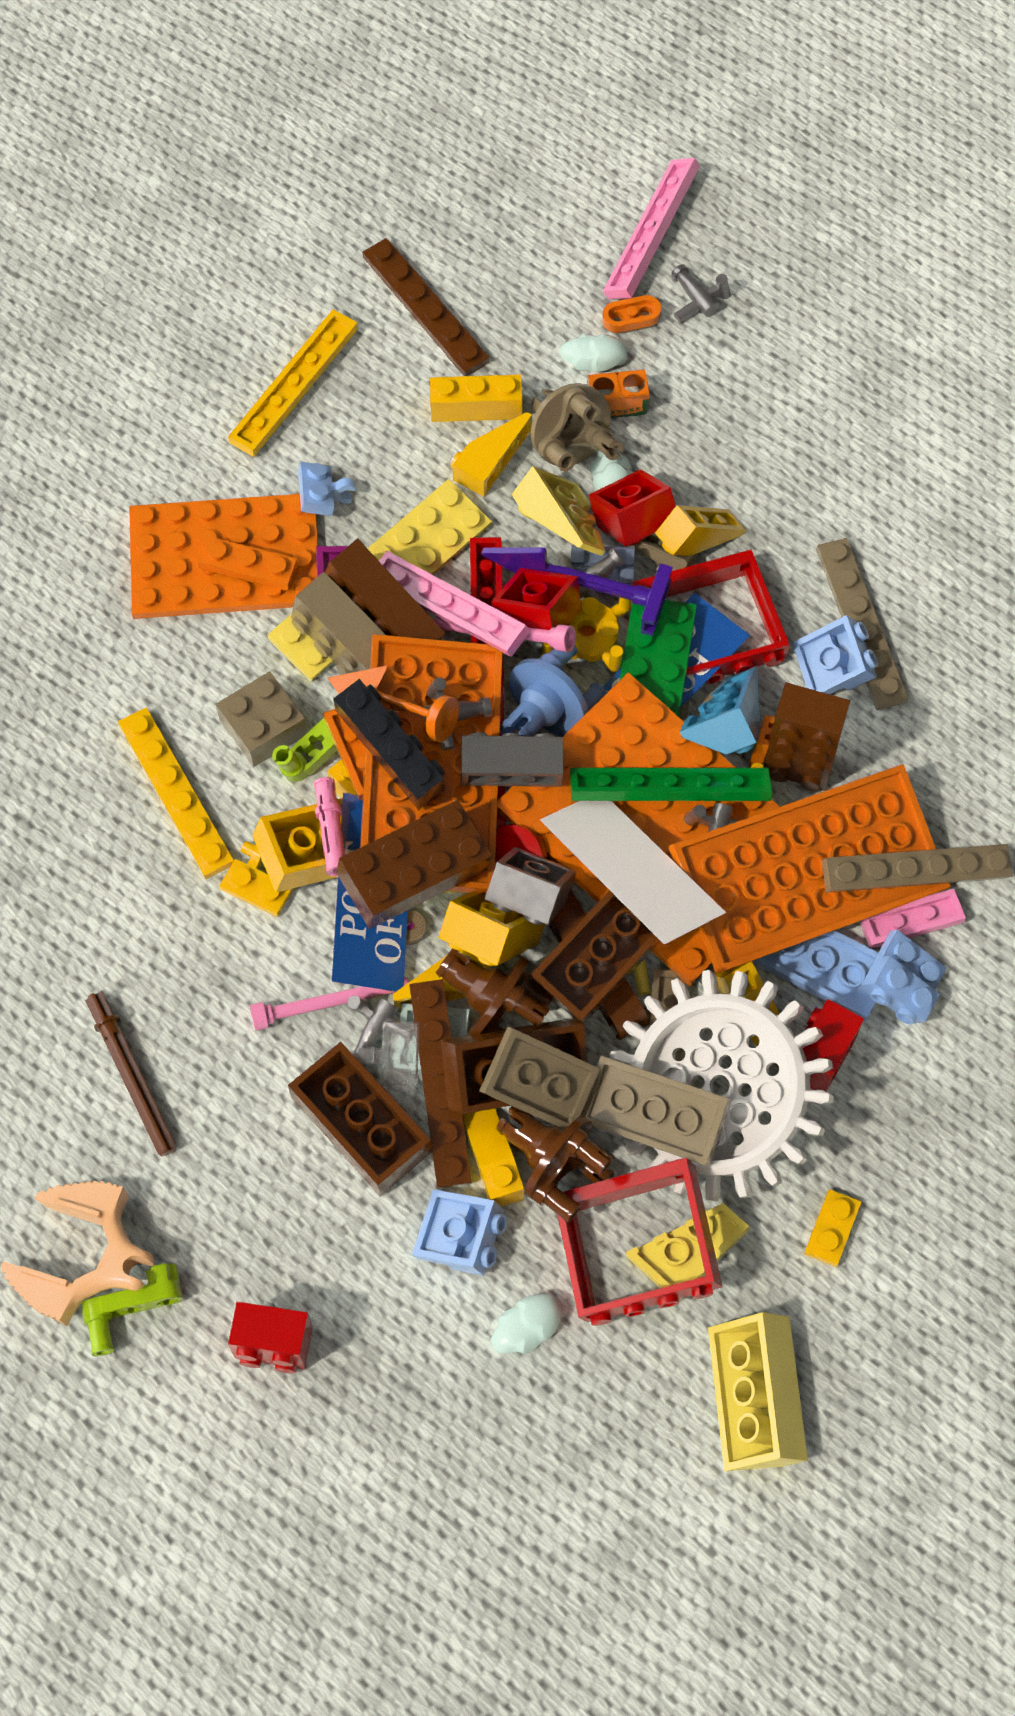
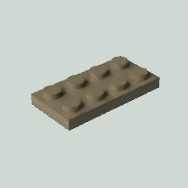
M600 1056L597 1068H600V1071L580 1116L584 1115L590 1119L593 1127L710 1167L732 1100Z

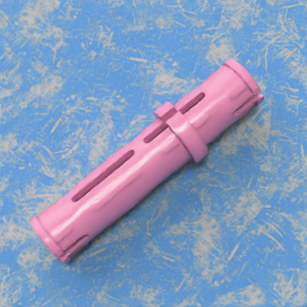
M322 777L314 781L317 797L315 813L321 825L327 875L338 876L336 871L339 858L345 855L340 824L342 808L338 804L336 797L335 779Z

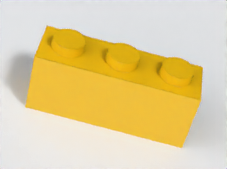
M521 374L430 377L431 422L512 420L522 415Z

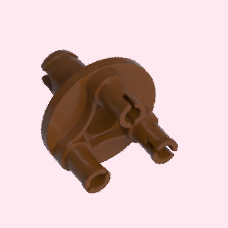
M453 948L447 954L435 973L439 978L442 977L450 986L465 995L469 1007L479 1013L467 1035L503 1030V1028L498 1026L500 1024L498 1020L506 1011H515L534 1024L536 1028L544 1020V1016L550 1010L547 1007L553 999L532 981L531 975L524 970L529 961L523 956L505 974L498 968H485L469 956Z
M511 1106L508 1110L511 1113L509 1117L522 1127L517 1129L507 1120L501 1118L496 1126V1130L525 1153L528 1165L534 1169L527 1181L524 1193L540 1206L545 1204L562 1217L565 1222L569 1223L579 1212L581 1205L557 1188L558 1182L571 1171L574 1173L579 1171L593 1183L607 1180L609 1177L612 1178L615 1172L608 1167L613 1161L614 1156L608 1154L590 1140L589 1132L592 1127V1121L584 1115L575 1119L563 1131L559 1127L545 1126L531 1114Z

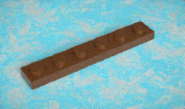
M387 238L362 252L364 260L463 376H468L489 363V356Z
M441 979L409 984L437 1189L471 1184L462 1114L448 1109L440 1040L450 1039L451 1032L444 982Z

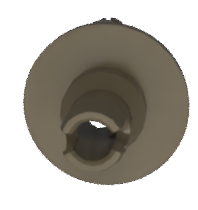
M573 383L562 386L555 391L542 389L543 394L546 396L543 402L535 396L533 397L532 409L535 415L531 426V439L536 452L545 461L558 466L561 471L565 472L571 470L574 465L588 459L596 451H601L609 460H616L621 456L615 451V448L623 452V446L612 437L609 431L611 420L609 404L605 397L594 387L582 383Z

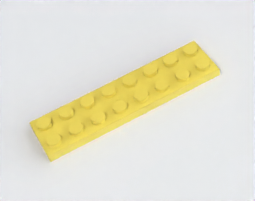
M448 479L367 549L378 561H380L386 551H389L434 575L470 544V538H477L491 525L492 521ZM289 615L268 634V639L312 682L334 661L329 656L327 658L323 657L316 650L315 642L307 634L302 635L296 630L292 624L293 619Z

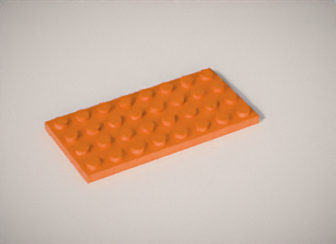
M373 634L370 669L389 666L378 689L379 692L421 707L432 705L435 699L427 696V689L436 678L441 677L446 681V687L443 690L444 695L454 697L457 701H480L481 698L488 697L491 702L492 715L484 718L482 715L457 721L452 732L455 748L442 750L441 743L428 736L422 715L380 701L387 711L390 709L395 711L403 722L401 728L408 736L413 734L417 737L424 747L422 753L429 761L432 759L436 760L445 772L443 776L445 790L418 810L366 748L360 848L459 800L490 851L492 858L486 871L447 891H480L486 894L495 869L498 786H461L462 736H469V734L475 732L485 733L488 736H499L502 652L488 644Z
M904 764L668 846L673 861L726 912L699 927L716 974L951 887L950 883L826 893L821 861L825 858L936 850Z

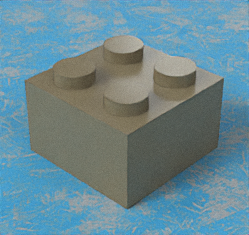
M270 671L216 703L220 722L253 767L272 757L273 751L278 746H290L307 734L304 716Z

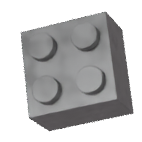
M514 847L496 863L485 900L493 902V906L501 911L512 912L513 910L525 915L524 918L531 923L539 925L545 923L548 925L565 907L577 871Z

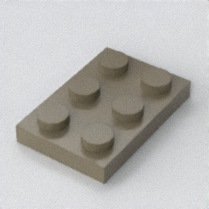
M507 1027L480 1088V1092L565 1130L575 1119L580 1117L600 1068L518 1030Z

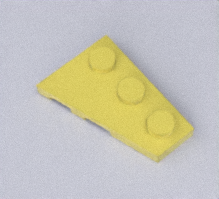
M724 1203L706 1211L717 1262L749 1231V1225ZM693 1218L686 1221V1224L667 1234L664 1232L654 1237L653 1241L625 1252L626 1257L659 1288L701 1278L705 1275Z

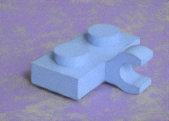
M300 462L298 477L301 512L332 516L334 500L344 504L351 503V492L345 490L355 491L354 479L341 478L336 482H332L331 466Z

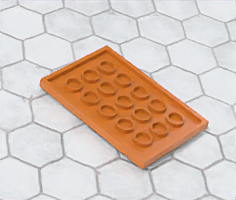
M300 494L129 506L133 619L292 608L296 595L317 578L316 546H318L316 514L301 512ZM207 536L297 558L298 567L289 591L199 569L198 560Z

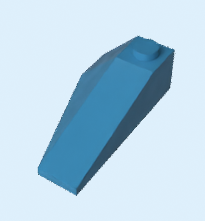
M756 667L727 678L711 694L713 698L698 707L700 714L697 717L691 715L684 721L680 730L682 738L723 754H729L734 751L741 754L752 749L760 734L759 674Z

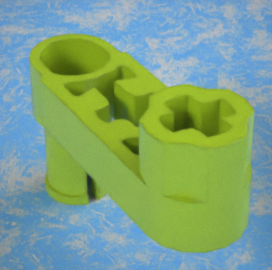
M324 718L291 749L288 746L281 745L273 751V761L279 766L281 773L290 781L299 782L308 775H312L337 751ZM316 740L322 742L324 746L320 751L313 745ZM303 751L312 759L310 762L301 754Z
M164 1263L147 1269L148 1285H144L137 1291L122 1290L90 1298L80 1304L83 1323L85 1326H88L92 1356H104L115 1351L109 1326L112 1318L176 1304L183 1300L177 1264Z

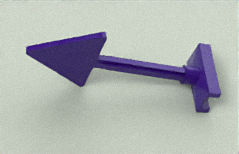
M543 547L483 548L481 553L482 556L513 573H516L520 568L578 576V583L581 587L632 600L633 604L644 606L641 619V633L649 636L654 635L672 582L670 576L673 567L661 563L651 588L641 585L635 587L564 566L548 564L547 549Z

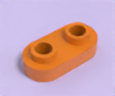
M649 295L614 301L607 304L603 309L602 323L608 331L613 333L651 327L660 320L661 304L658 299ZM649 312L650 315L643 316L641 313ZM620 318L622 321H614L612 319Z

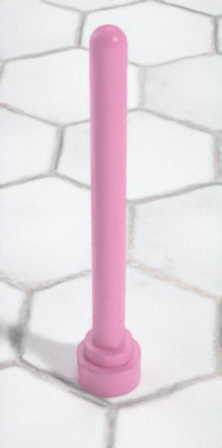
M439 617L434 619L436 624L444 631L466 633ZM557 625L550 630L528 628L530 632L524 639L527 641L549 643V646L553 647L556 651L571 652L575 645L576 632L573 626Z
M404 977L405 986L410 982V980L406 977ZM361 986L272 1007L270 1004L264 1005L263 1002L250 1004V1011L255 1031L269 1028L268 1025L274 1024L276 1019L347 1004L348 999L354 995L365 1000L395 992Z

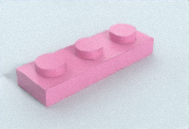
M950 889L920 898L859 922L869 948L875 949L882 947L889 932L898 929L908 938H913L962 924L966 917L955 889Z

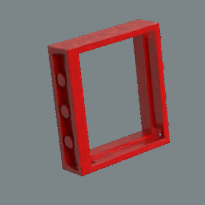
M752 549L672 571L670 576L672 582L666 597L744 576L771 642L770 645L687 667L686 676L721 666L706 681L707 684H713L722 680L725 675L735 672L739 674L764 664L768 667H774L781 664L787 658L790 644ZM655 576L634 581L632 586L641 585L651 588Z
M682 1158L564 1191L566 1195L581 1205L579 1210L581 1211L685 1182L706 1275L705 1277L595 1305L577 1214L569 1223L565 1222L558 1215L578 1318L591 1322L592 1326L610 1323L613 1316L624 1314L625 1317L644 1314L647 1307L658 1305L659 1308L678 1305L681 1298L692 1296L693 1299L706 1298L713 1295V1290L723 1287L696 1167L689 1159Z

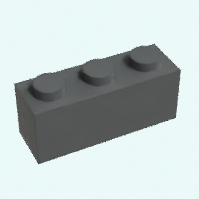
M481 732L462 736L461 786L561 787L563 778V737H555L549 733L538 734L535 737L521 736L517 733L488 736Z

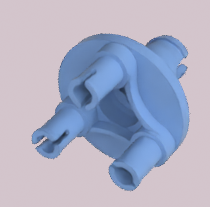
M574 645L571 652L553 649L549 654H543L539 659H525L516 665L510 673L509 686L518 707L503 721L500 727L501 735L512 733L515 729L520 730L518 733L521 736L534 737L543 728L551 734L564 736L607 694L606 690L597 683H592L587 691L582 694L573 680L563 672V666L577 654L576 645Z

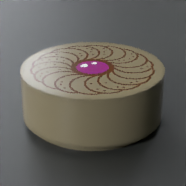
M408 910L406 945H414L425 937L426 921L420 913Z

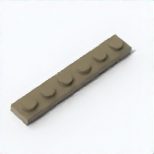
M844 538L817 545L816 551L841 617L848 615L857 622H862L868 631L869 638L864 640L867 650L871 649L878 660V667L874 668L877 677L866 682L876 710L907 703L906 691L848 539Z
M1008 844L830 857L821 860L826 893L997 880L1013 877Z

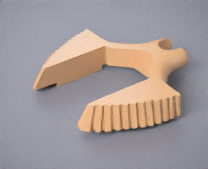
M87 1181L85 1184L84 1182H79V1184H65L63 1187L57 1185L55 1189L50 1187L47 1192H44V1190L38 1192L34 1199L52 1210L102 1225L108 1245L95 1270L70 1283L65 1279L24 1266L20 1267L4 1261L1 1265L2 1273L6 1274L4 1277L6 1280H9V1285L15 1287L14 1290L16 1292H20L19 1295L23 1297L24 1301L28 1302L29 1306H33L32 1308L38 1310L37 1312L40 1314H44L62 1323L64 1326H68L75 1311L85 1299L111 1288L128 1289L131 1291L141 1289L144 1283L135 1277L129 1276L130 1270L137 1264L153 1266L154 1257L150 1252L132 1244L126 1235L122 1223V1214L129 1196L124 1187H118L117 1184L112 1185L109 1182L105 1184L104 1181H100V1183L97 1181H93V1183Z

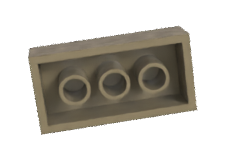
M325 572L320 574L295 597L291 614L293 626L302 635L307 634L315 642L316 650L323 657L327 658L329 656L336 663V669L340 675L370 669L372 635L385 634Z

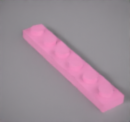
M696 158L671 160L603 290L608 299L632 298L700 167Z
M386 551L379 561L424 610L510 657L513 656L530 632L525 624L389 551Z

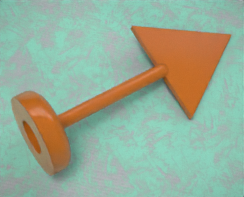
M389 666L328 677V680L338 694L359 678L366 687L371 684L378 691ZM378 691L382 697V702L427 717L426 732L435 741H445L456 726L459 715V703L454 697L448 695L441 696L433 702L430 709Z

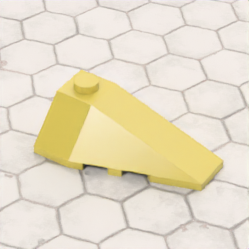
M532 466L512 493L513 498L519 505V512L525 517L537 521L578 548L602 556L605 553V548L600 533L592 527L596 522L595 517L588 514L591 505L579 485Z

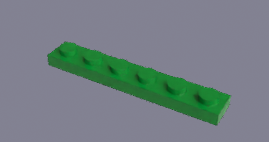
M570 768L569 773L571 801H771L772 796L768 768Z

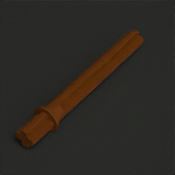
M103 991L97 994H90L85 1002L95 1020L94 1029L96 1032L101 1033L158 1155L163 1157L173 1153L177 1145L119 1026L120 1017L114 1015Z

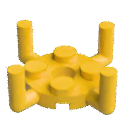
M593 597L581 600L582 610L569 624V626H573L575 629V645L577 647V654L571 659H587V662H595L602 659L611 671L618 672L622 667L623 649L616 645L619 632L617 619L630 611L632 600L619 597V603L611 608H608ZM587 625L593 627L596 632L592 636L586 637L582 636L578 629ZM542 643V655L549 654L554 649L549 646V643Z

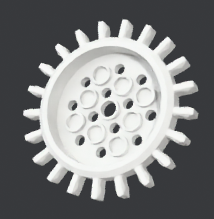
M710 970L703 971L702 973L704 991L702 996L691 998L688 987L682 980L678 978L672 980V990L678 1000V1004L666 1011L660 1001L647 996L644 999L646 1007L654 1014L657 1020L647 1031L640 1024L626 1020L623 1024L624 1029L629 1035L635 1036L640 1040L635 1055L618 1050L611 1051L610 1058L695 1087L694 1082L696 1078L702 1076L705 1083L700 1089L714 1093V1080L720 1076H725L729 1080L730 1087L728 1092L721 1096L732 1101L710 1167L691 1161L695 1164L697 1173L706 1175V1200H719L721 1176L734 1177L735 1189L740 1198L751 1197V1185L747 1172L759 1167L765 1180L773 1186H778L782 1183L781 1176L772 1163V1160L783 1151L791 1161L802 1165L808 1160L803 1151L791 1142L798 1129H803L808 1134L823 1136L825 1129L818 1122L807 1120L804 1117L808 1102H815L821 1105L833 1103V1095L823 1090H810L809 1076L814 1073H825L833 1069L832 1061L818 1058L807 1062L803 1051L805 1046L817 1042L823 1036L821 1030L813 1027L795 1036L788 1026L801 1014L804 1007L794 1000L779 1015L770 1011L768 1008L776 996L778 986L769 981L761 988L755 1002L744 998L748 984V975L743 972H735L730 994L717 993V978L715 973ZM706 1029H711L713 1036L710 1040L705 1041L702 1036L703 1032ZM753 1036H758L760 1039V1043L756 1048H751L749 1045V1040ZM679 1049L685 1051V1058L682 1061H677L675 1057ZM730 1056L732 1065L724 1069L722 1060L724 1057ZM776 1063L779 1066V1073L771 1076L769 1074V1067ZM745 1084H749L752 1088L751 1094L744 1097L741 1093V1088ZM765 1112L771 1114V1121L767 1125H763L761 1122V1116ZM740 1132L744 1140L740 1145H735L733 1137L736 1133ZM631 1140L623 1149L628 1155H636L641 1153L648 1145ZM654 1148L658 1155L648 1168L679 1160L682 1157ZM685 1182L675 1184L674 1192L686 1195Z

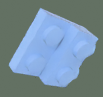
M845 615L792 643L807 688L832 694L842 688L851 690L877 677L874 668L878 667V660L871 649L867 650L864 640L868 639L869 635L862 622H857L848 615Z
M898 929L892 930L883 943L861 987L870 993V997L875 1002L886 1005L893 1010L896 1018L903 1023L912 1025L926 1022L940 995L935 989L947 967Z
M433 1189L412 1255L419 1260L448 1265L456 1271L484 1276L487 1267L491 1268L496 1261L497 1252L493 1246L497 1234L501 1235L505 1231L507 1225V1217L504 1214L505 1210L494 1200Z

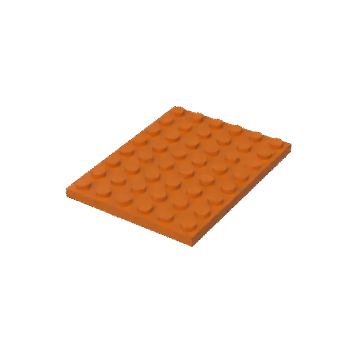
M627 673L563 736V778L561 787L512 786L497 801V812L510 824H523L529 827L535 834L537 833L544 842L547 857L555 863L576 870L573 881L598 903L609 889L540 821V819L578 802L571 801L570 768L736 767L718 751L682 738L680 730L684 721L630 673ZM772 799L771 801H612L672 860L673 858L668 846L708 832V826L696 822L694 825H687L684 821L685 814L696 805H703L706 808V814L711 816L714 804H727L733 807L731 819L737 821L780 807ZM699 927L665 945L660 942L652 951L689 986L712 964Z

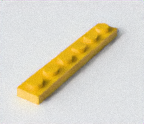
M332 309L228 436L229 443L255 457L356 333L358 323Z
M147 707L119 720V727L205 880L231 867L234 862L233 858Z

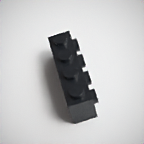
M359 678L333 698L335 711L414 806L420 810L445 790L443 778L445 772L436 760L432 759L429 761L422 753L424 747L415 735L411 734L408 736L401 728L403 722L392 709L387 711L380 703L382 697L371 684L366 687Z

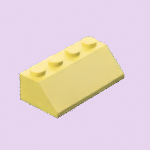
M761 1312L708 1327L724 1471L784 1467L808 1461L790 1316Z

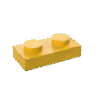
M828 1189L804 1255L837 1268L861 1201Z

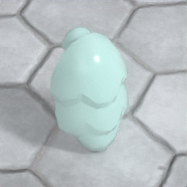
M600 334L598 336L580 335L576 339L565 342L560 347L561 357L571 363L576 370L606 371L616 365H623L628 359L626 347L622 342L607 334Z
M616 448L615 451L621 455L616 460H609L601 451H598L596 457L591 462L590 472L596 490L633 473L629 458Z
M545 1293L531 1295L519 1300L514 1307L506 1310L499 1317L498 1326L491 1338L493 1349L499 1353L519 1352L523 1354L534 1350L541 1342L548 1340L556 1331L562 1314L561 1302L553 1295Z

